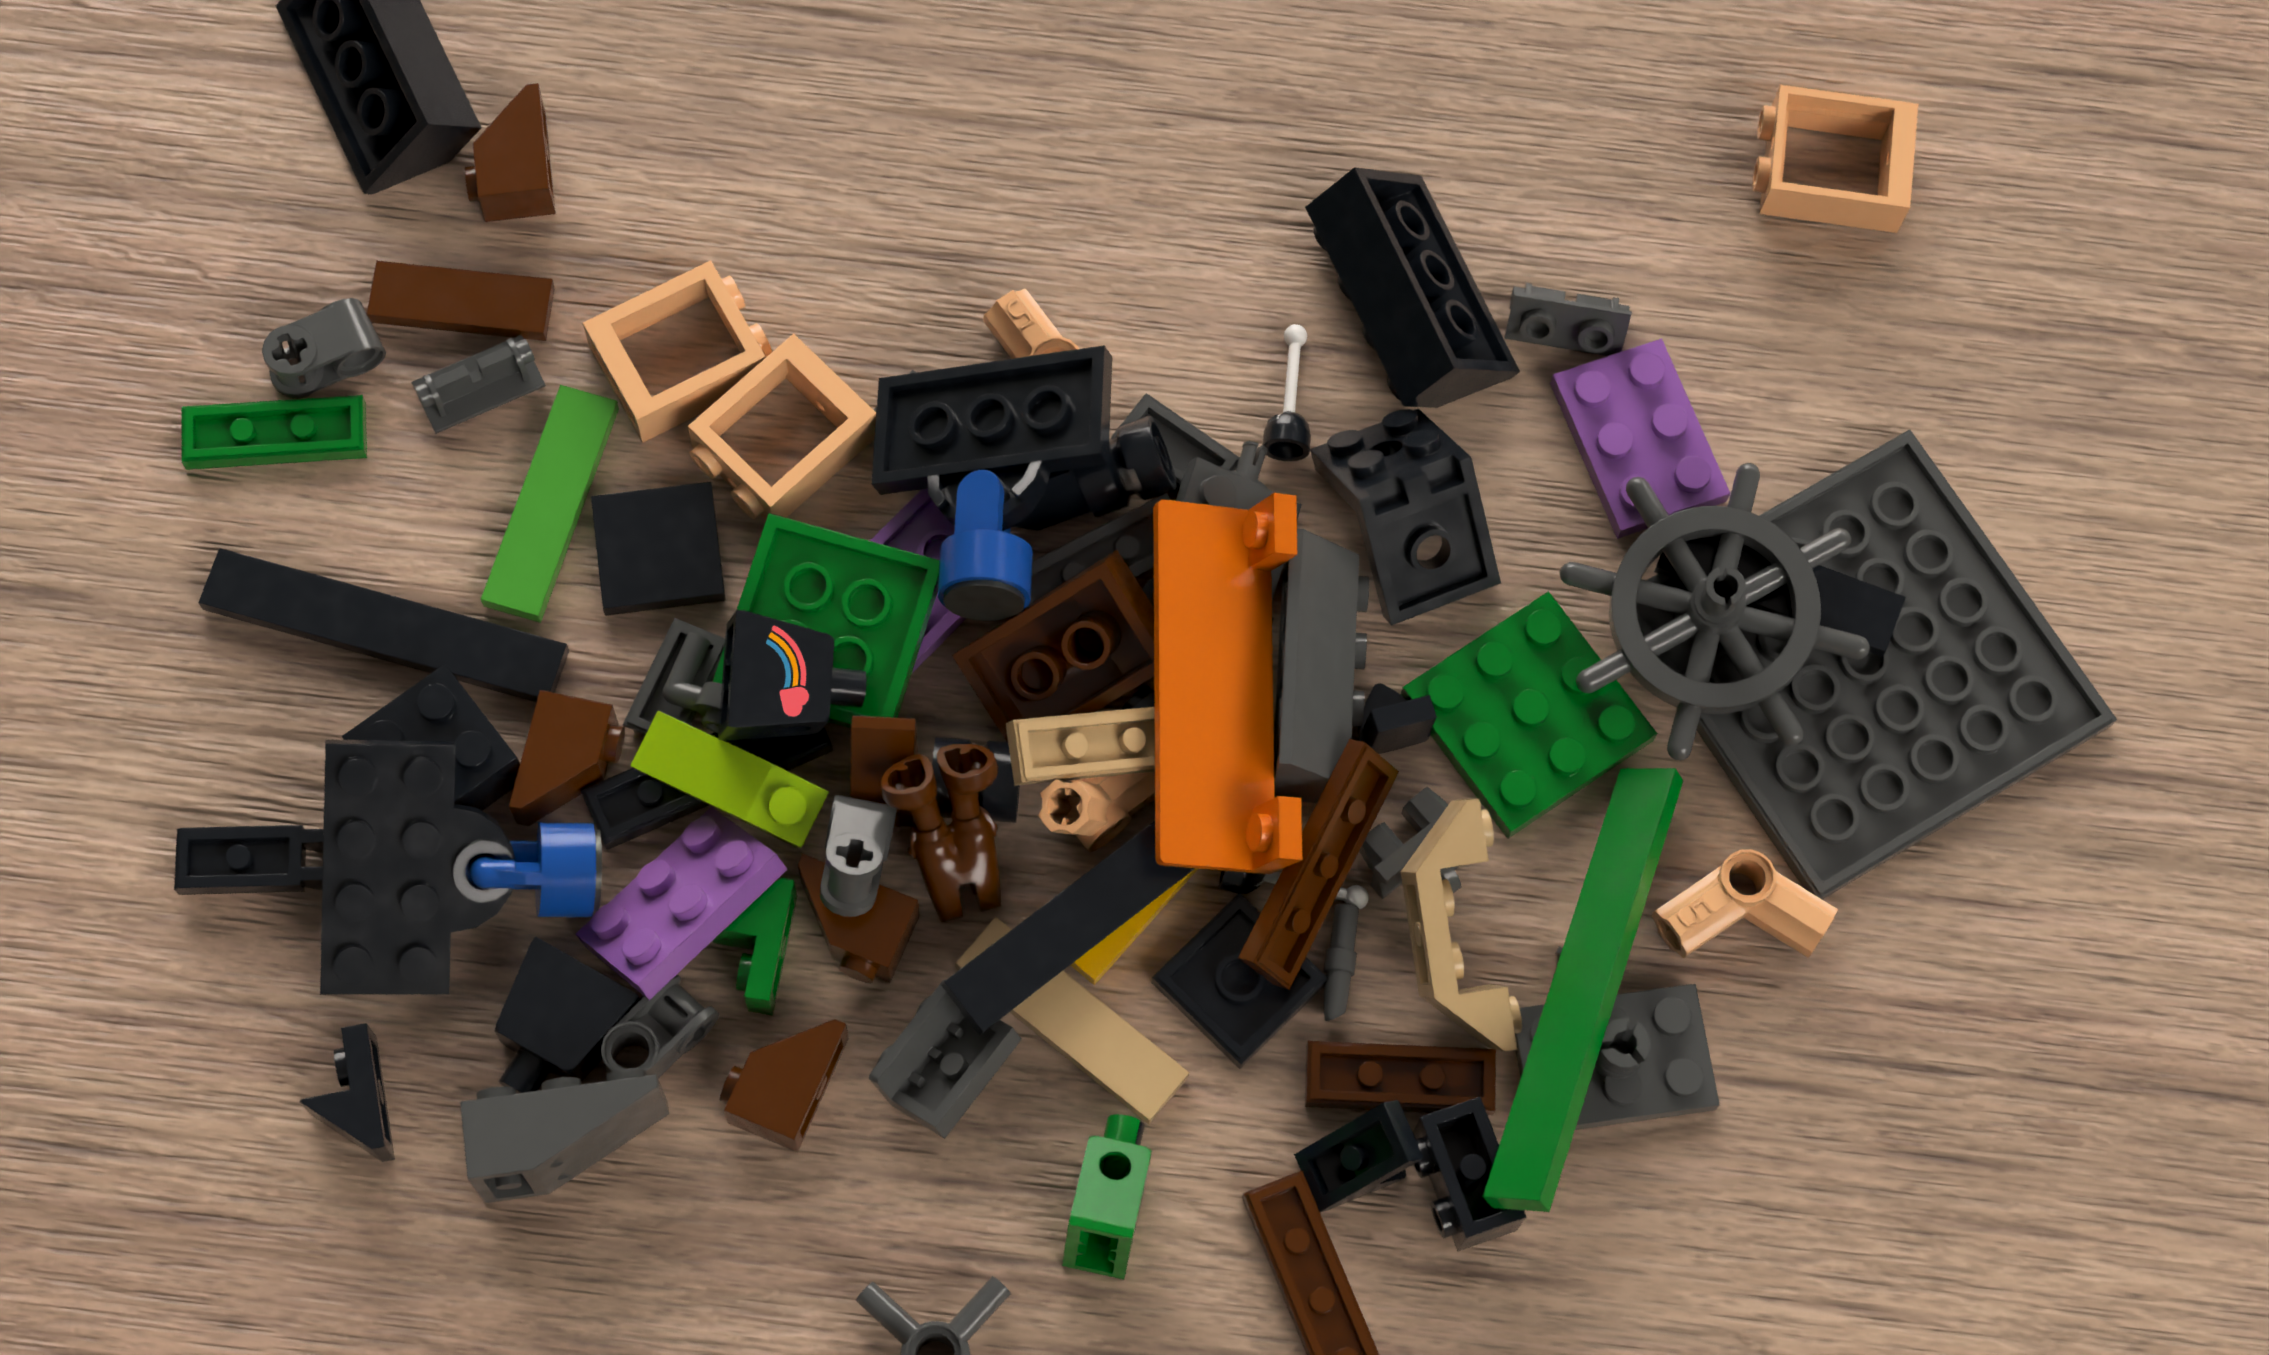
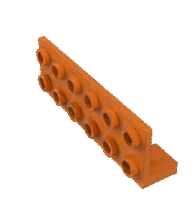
M1273 493L1249 510L1162 499L1153 507L1155 860L1161 866L1272 874L1302 860L1301 798L1275 797L1271 578L1272 570L1297 556V495Z

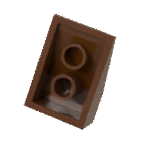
M1116 550L1040 597L1019 614L1006 619L961 648L952 657L1004 739L1008 742L1006 723L1012 720L1093 713L1154 677V607L1122 556Z

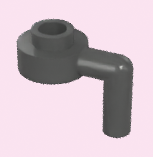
M689 632L663 688V696L670 704L699 712L703 716L701 724L718 734L722 684L706 682L703 687L693 685L711 642L699 634Z

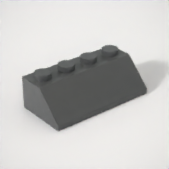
M1298 528L1297 556L1285 562L1282 571L1274 729L1275 797L1301 798V802L1317 803L1349 739H1351L1352 727H1362L1364 691L1354 690V669L1364 670L1366 662L1367 633H1356L1357 612H1367L1369 576H1359V554L1305 529Z

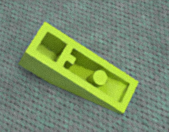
M659 710L630 765L796 848H802L829 791L723 740H719L717 737Z

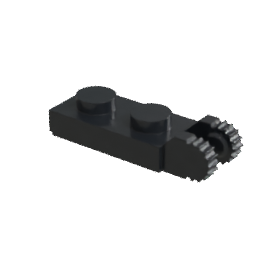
M303 825L177 829L174 890L178 895L305 892V887L322 890L323 866L306 867V850L323 853V829H305Z

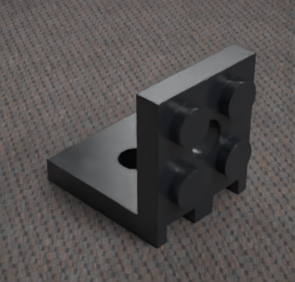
M1419 408L1415 410L1403 409L1394 411L1386 415L1381 423L1359 431L1346 430L1336 433L1328 439L1327 443L1310 449L1315 470L1357 513L1382 615L1391 626L1501 584L1472 458ZM1430 536H1441L1442 544L1438 553L1428 560H1417V550L1422 541Z

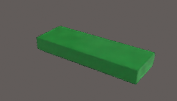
M363 395L181 407L182 464L186 470L367 458L366 402Z

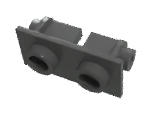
M1526 282L1525 288L1513 286L1509 307L1511 310L1504 339L1604 356L1622 352L1632 311H1629L1630 306L1619 304V298L1607 299L1577 294L1576 301L1565 300V291L1536 287Z
M522 335L510 338L501 344L411 382L435 434L546 386L534 362L535 358L531 348Z

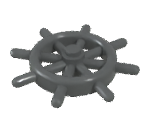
M1744 463L1738 467L1728 507L1700 506L1685 509L1668 515L1648 481L1642 477L1630 479L1626 485V492L1648 529L1631 545L1617 573L1576 562L1565 563L1560 569L1559 575L1563 583L1610 596L1609 621L1617 652L1581 671L1576 678L1578 689L1584 693H1592L1630 672L1651 694L1677 707L1667 745L1668 754L1675 760L1681 761L1690 756L1701 714H1729L1757 705L1760 706L1776 734L1785 745L1796 746L1800 744L1804 738V732L1780 692L1799 673L1812 649L1852 659H1862L1870 651V645L1866 638L1820 625V592L1813 568L1849 548L1851 544L1850 533L1845 529L1836 528L1799 548L1791 537L1778 526L1761 516L1751 513L1760 480V471L1752 463ZM1698 538H1719L1712 570L1708 577L1685 541ZM1743 545L1758 552L1771 565L1744 579L1743 575L1737 570ZM1664 552L1687 591L1642 580L1641 578L1653 561ZM1786 585L1791 601L1792 618L1747 607V605ZM1636 603L1681 614V616L1643 636L1637 618ZM1741 630L1786 641L1787 644L1776 660L1767 668H1764ZM1694 636L1685 676L1669 668L1657 657ZM1719 642L1743 680L1731 683H1709Z

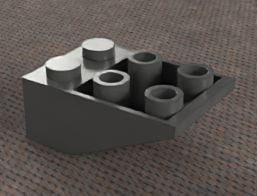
M627 1068L609 1072L606 1074L607 1081L581 1085L579 1078L563 1077L543 1082L541 1084L542 1090L516 1094V1089L508 1086L492 1087L478 1091L476 1093V1100L460 1102L468 1180L485 1203L552 1193L669 1115L668 1101L657 1075L645 1076L644 1069Z

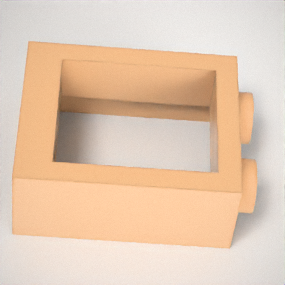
M1780 85L1772 106H1762L1758 122L1757 139L1766 141L1765 157L1758 156L1752 183V190L1761 192L1760 214L1897 233L1911 204L1918 104ZM1787 127L1881 140L1877 195L1783 182Z
M711 260L583 322L589 348L642 443L702 414L772 353L768 339L759 324L755 323L748 326L740 310L745 308V302L735 281L730 275L721 279ZM710 298L741 353L651 397L620 341L702 300Z
M793 333L688 425L693 448L689 453L696 465L708 477L714 479L720 475L734 489L731 491L732 498L752 519H756L761 515L766 520L768 513L787 518L874 440L877 414ZM787 379L837 429L771 487L720 436L783 380Z

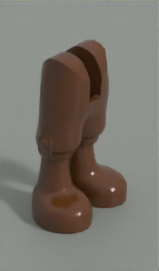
M952 744L941 747L937 752L940 773L947 788L952 808V822L949 825H946L940 815L936 800V779L932 764L926 756L915 754L902 759L883 774L880 782L883 800L892 808L909 810L913 817L914 823L910 830L907 850L913 859H916L925 887L941 922L963 917L959 885L966 883L970 884L981 912L1001 907L1000 873L994 839L997 836L998 825L994 823L990 813L979 806L978 792L986 789L995 781L998 765L992 751L975 744Z

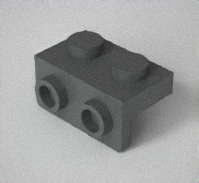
M943 980L933 994L920 1004L916 1015L896 1041L881 1054L877 1065L869 1075V1079L891 1106L945 1139L1022 1039L1013 1027L1001 1020L979 1035L941 986L945 981Z

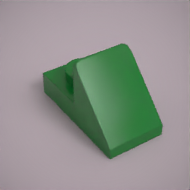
M780 878L774 882L712 941L720 945L754 950L753 955L742 954L736 981V990L745 992L744 998L749 1012L772 1016L774 1013L797 901L795 882L792 879Z

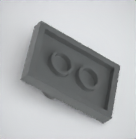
M1696 984L1617 994L1575 1130L1715 1111L1720 1106ZM1544 1005L1520 1008L1522 1029L1520 1033L1515 1034L1517 1046L1515 1051L1520 1078Z

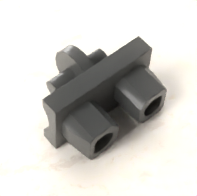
M1429 787L1424 788L1410 799L1402 809V815L1418 832L1415 836L1403 844L1383 822L1369 831L1359 851L1368 867L1373 871L1370 886L1381 899H1384L1402 884V869L1448 806L1446 801ZM1459 866L1440 869L1442 880L1447 879L1453 893L1461 888V881L1455 872V869Z

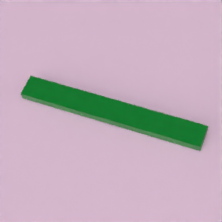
M1620 768L1483 1194V1198L1492 1208L1550 1212L1684 781L1676 768Z

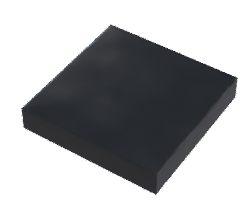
M711 481L591 496L602 605L605 616L726 601Z
M1238 893L1151 980V983L1239 1069L1325 986V982L1328 980L1306 957L1288 990L1273 985L1240 960L1238 957L1261 914L1241 893Z

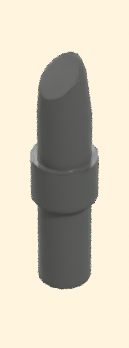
M1336 904L1334 908L1330 948L1326 950L1324 972L1328 978L1324 988L1325 1021L1333 1020L1346 1012L1351 977L1355 974L1357 953L1354 951L1359 908L1351 904Z

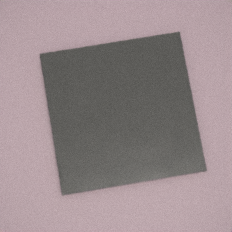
M1909 429L1759 515L1788 534L1799 548L1833 529H1845L1851 536L1849 548L1820 565L1906 597L1883 657L1869 652L1862 659H1852L1812 649L1799 673L1780 692L1804 732L1802 742L1796 746H1787L1780 740L1759 705L1729 714H1701L1697 732L1802 887L1823 900L2110 728L2117 721V718ZM1656 574L1646 580L1687 591L1682 582L1663 574ZM1636 603L1637 618L1643 636L1681 616V614ZM1741 630L1764 668H1767L1776 660L1787 644L1786 641ZM1692 636L1657 657L1669 668L1685 676L1695 637ZM1719 642L1709 683H1731L1743 680Z

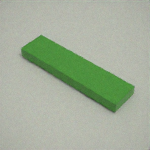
M560 385L481 597L483 607L535 622H542L619 411L617 400Z

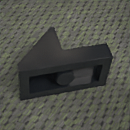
M367 1023L343 1027L341 1031L344 1048L334 1050V1061L340 1086H350V1090L304 1098L300 1100V1103L313 1117L381 1162L395 1160L377 1037Z
M1399 1100L1381 1103L1294 1154L1300 1170L1303 1171L1319 1212L1330 1210L1401 1181L1407 1176L1406 1168L1424 1159Z

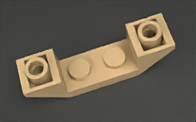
M1479 798L1453 800L1401 871L1419 996L1488 1048L1505 1052L1517 1050L1515 1034L1521 1032L1522 1018L1517 999L1514 996H1509L1508 987L1488 984L1458 989L1457 979H1462L1464 976V963L1459 944L1456 941L1451 942L1447 918L1454 915V896L1449 881L1447 879L1442 880L1440 869L1489 861L1487 847L1493 845L1494 832L1489 812L1486 809L1481 810Z

